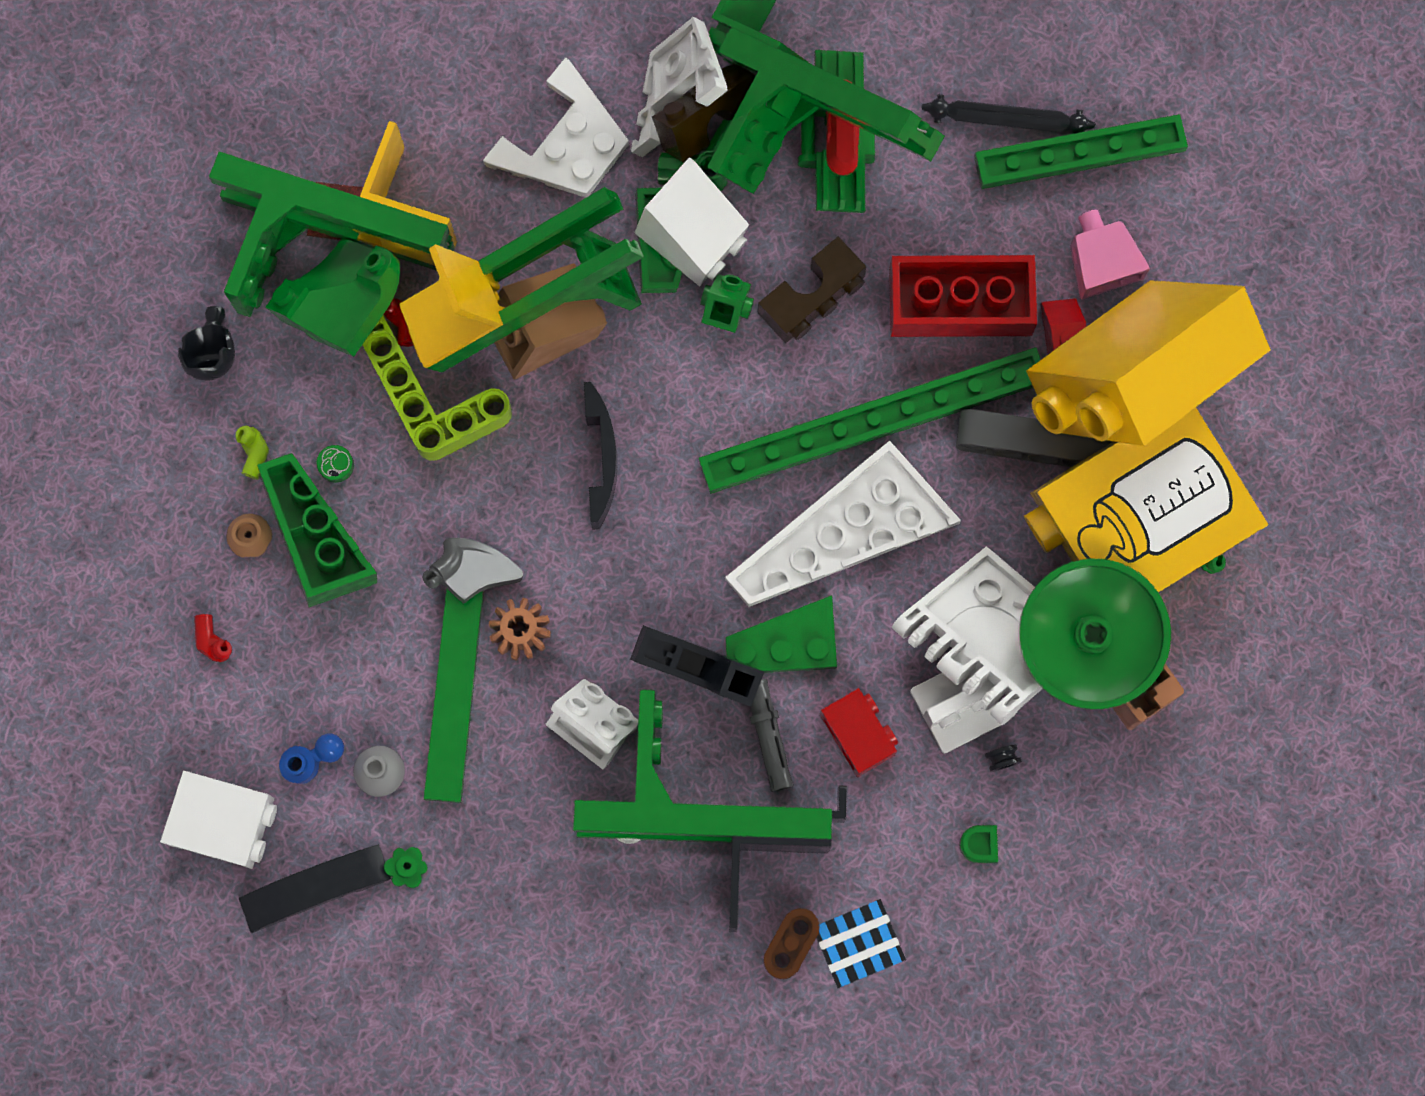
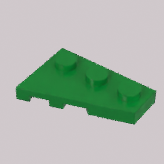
M662 188L636 189L637 225L646 205ZM638 236V244L644 256L639 260L641 293H676L682 272Z
M832 595L727 636L726 655L755 667L764 673L837 669Z

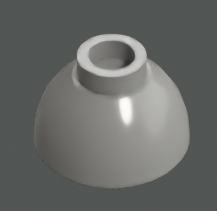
M386 746L369 747L360 753L355 761L353 768L354 779L364 793L374 797L387 796L396 791L401 785L405 775L404 762L401 756L392 748Z

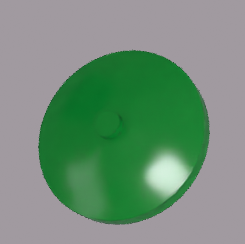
M1082 559L1055 569L1044 577L1032 590L1025 602L1020 617L1019 646L1030 675L1049 695L1077 708L1107 709L1120 706L1137 698L1158 678L1165 666L1170 651L1171 624L1167 608L1160 594L1139 572L1112 560Z

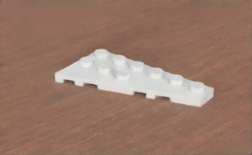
M889 440L726 576L725 580L747 606L751 607L958 525L961 520Z

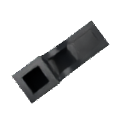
M644 625L630 660L686 680L719 696L750 707L764 674L763 671L736 659Z

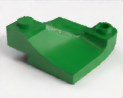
M342 238L330 254L311 271L294 281L285 278L283 283L274 291L266 308L283 323L305 332L311 339L354 357L394 298L400 278V261L388 249L377 245L372 249Z

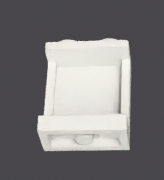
M183 770L160 842L168 846L192 851L252 869L254 862L259 863L265 851L266 841H263L262 837L265 827H271L277 812V805H273L275 798L266 793Z

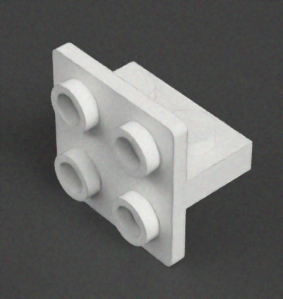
M974 669L958 685L953 683L943 673H940L913 687L910 691L943 754L1001 726L990 715L996 704L987 711L979 705L982 697L995 686L987 679L971 695H967L962 690L968 679L978 671L977 669Z
M583 679L554 702L551 707L553 714L546 723V726L601 769H604L609 765L625 739L638 728L639 720L632 715L629 709L618 705L605 695L598 685Z

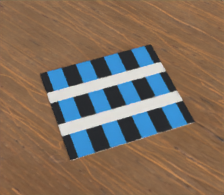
M881 899L819 924L820 929L817 940L837 988L906 960Z

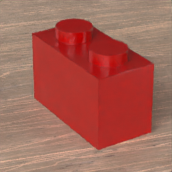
M859 688L820 711V717L857 778L895 756L897 750L894 746L898 744V740L888 725L882 727L875 714L879 713V709L869 693L863 695Z

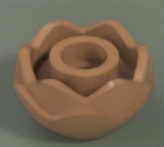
M243 514L230 523L226 534L227 543L231 550L239 557H258L265 552L271 542L272 530L263 517L256 514ZM251 532L252 536L246 538V533Z

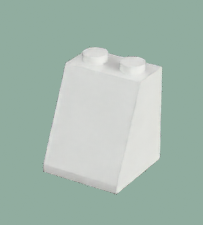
M689 157L646 205L634 233L700 287L707 278L713 281L726 266L722 261L729 252L735 256L747 242L744 234L749 224L697 163Z

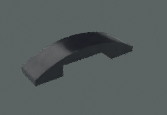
M584 382L587 426L600 425L603 486L589 487L590 522L592 530H597L601 528L607 517L615 493L617 449L613 426L605 403L591 382Z
M374 845L323 862L240 897L239 901L250 933L287 920L286 918L353 892L358 893L391 880V876L387 875L384 871L385 859L380 845Z

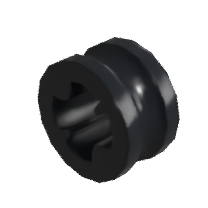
M1016 744L998 748L985 754L986 759H990L992 765L989 767L990 772L1022 763L1021 758L1015 755V751L1018 749Z

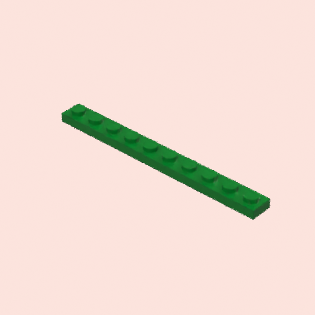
M1037 347L699 457V464L710 494L1034 388L1026 370L1041 360Z

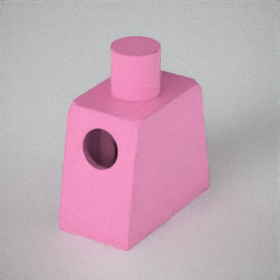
M1091 210L1079 216L1078 219L1083 233L1074 236L1071 243V253L1081 300L1145 279L1150 269L1149 265L1123 222L1117 221L1104 226L1098 210Z

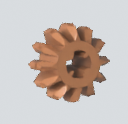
M522 598L519 608H516L513 600L509 599L507 600L508 612L499 607L495 609V613L501 621H489V627L497 630V632L490 636V640L492 643L501 642L498 647V652L501 655L507 653L512 647V660H518L520 650H524L527 659L533 658V653L530 647L534 645L540 651L545 649L544 644L538 637L550 638L551 636L550 630L541 628L550 622L547 615L538 616L542 610L539 604L533 605L528 611L529 601L527 598ZM517 622H524L526 628L529 629L527 633L522 631L523 636L516 637L513 629H511L513 625L518 627Z

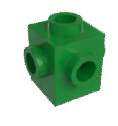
M718 274L712 286L706 284L700 302V305L705 306L701 323L735 333L741 319H748L752 310L754 299L748 297L751 284L743 282L741 278L734 275Z

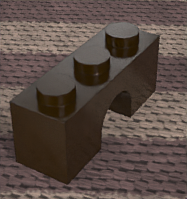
M734 63L726 66L721 71L727 85V92L709 106L696 102L695 86L689 93L667 104L663 110L652 116L663 151L679 161L685 162L689 157L691 158L709 146L707 126L710 119L717 113L718 116L727 121L733 120L755 79V75L752 72Z
M837 236L811 259L810 269L821 281V286L815 292L809 294L798 293L784 281L758 302V314L785 344L793 337L799 340L811 329L812 325L810 323L819 315L822 318L827 317L838 306L837 300L845 293L851 296L865 283L863 278L865 277L867 266Z

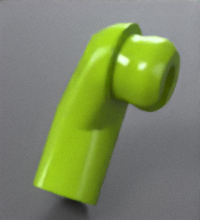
M247 425L241 426L236 431L235 438L238 443H241L248 456L241 474L258 480L259 471L257 465L266 461L269 448L259 430Z

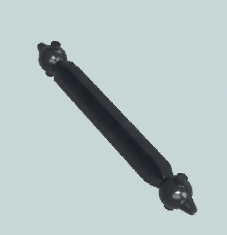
M938 94L937 99H934L932 102L922 104V110L930 113L934 118V123H941V119L949 116L955 121L1053 132L1069 129L1073 134L1093 129L1096 124L1088 120L1083 115V110L1076 109V113L1069 117L1062 111L958 100L948 104L942 94Z

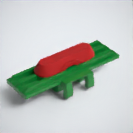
M815 50L814 66L864 89L863 52ZM818 109L801 122V155L798 156L799 167L815 169L816 211L865 213V164H872L875 161V135L822 109ZM814 116L823 117L824 124L827 126V149H823L822 152H816V154Z

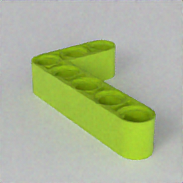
M384 316L380 318L362 345L418 453L426 460H439L504 427L512 418V409L508 396L503 391L494 388L485 390L436 415ZM389 344L392 346L387 355H375V350L380 345ZM398 374L408 376L406 383L402 386L390 385L394 376ZM499 402L504 405L502 412L497 415L486 413V409L491 403ZM415 404L424 406L423 412L419 416L409 417L406 415L410 406ZM466 418L472 421L471 427L466 431L461 432L454 429V425L460 419ZM429 435H437L440 437V441L435 447L426 448L422 446L424 438Z

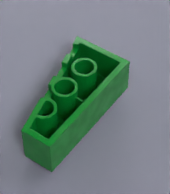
M292 453L257 465L261 482L309 608L378 583L377 572L370 562L368 563L359 550L358 545L349 536L334 511L322 498L319 490Z

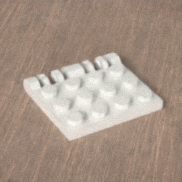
M987 546L900 615L892 626V629L903 639L911 635L908 643L914 648L927 640L932 632L938 635L940 638L928 648L925 654V658L931 663L940 658L950 646L952 649L941 658L937 664V669L956 685L965 680L974 669H977L978 671L963 686L962 690L967 695L975 693L987 679L995 686L982 697L979 705L987 711L996 704L990 715L1001 725L1008 722L1024 704L1042 690L1030 675L1019 646L1021 613L1027 598L1035 587Z

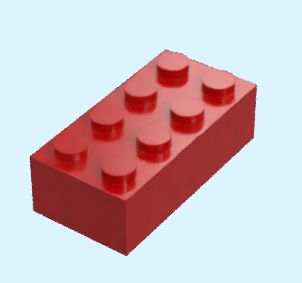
M1035 255L892 256L889 268L890 337H999L1033 335L1037 326Z

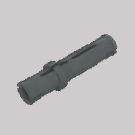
M762 679L751 706L752 716L750 721L751 725H755L769 778L770 790L775 792L791 788L794 784L778 729V710H774L767 679Z

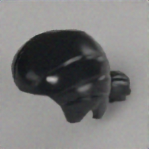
M219 306L207 307L205 325L187 332L182 337V349L178 348V358L182 368L188 375L198 380L209 381L222 377L232 367L235 358V348L231 333L225 326H221L225 318V309Z

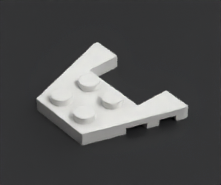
M692 17L651 51L643 93L648 95L646 107L638 113L636 124L642 128L639 141L633 140L632 153L644 157L660 144L652 116L663 110L667 104L680 99L694 86H696V102L705 106H709L727 92L723 73L703 21Z
M564 58L546 82L548 87L573 103L570 109L532 156H529L510 141L501 137L484 158L483 162L488 168L501 169L524 179L527 177L556 189L588 197L629 146V140L567 58Z

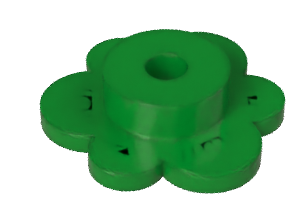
M416 847L408 848L406 851L402 848L395 849L392 855L393 858L388 859L384 864L385 873L392 877V883L397 887L404 884L409 888L418 887L422 881L421 875L425 874L428 868L427 864L421 861L422 852ZM403 865H409L410 869H404Z

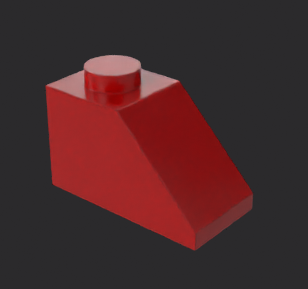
M1076 298L1040 303L1047 354H1050L1087 327L1086 320Z

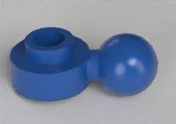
M328 733L317 739L315 748L312 750L301 746L291 747L280 758V772L289 782L297 784L308 783L317 775L320 761L332 763L341 758L344 752V743L339 736ZM296 758H300L302 761V766L298 771H294L292 768V763Z

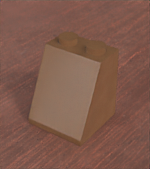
M573 263L503 286L498 293L500 298L497 301L498 305L505 308L574 269L577 267L576 264ZM595 299L565 302L496 341L495 345L515 380L596 339L606 326L607 321L605 320L602 307L596 303Z

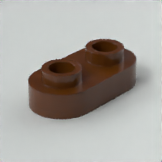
M797 908L785 916L764 955V967L772 977L784 980L791 978L798 972L819 934V921L813 912L808 909ZM804 921L808 927L807 932L803 935L796 934L793 929L795 922ZM780 953H784L789 957V965L785 968H780L775 963V957Z

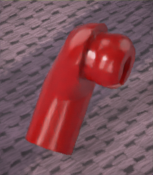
M393 298L384 315L398 327V344L403 347L414 346L399 305L402 301Z
M200 614L194 616L197 650L212 661H226L232 653V645L229 641H224L214 634L213 615Z

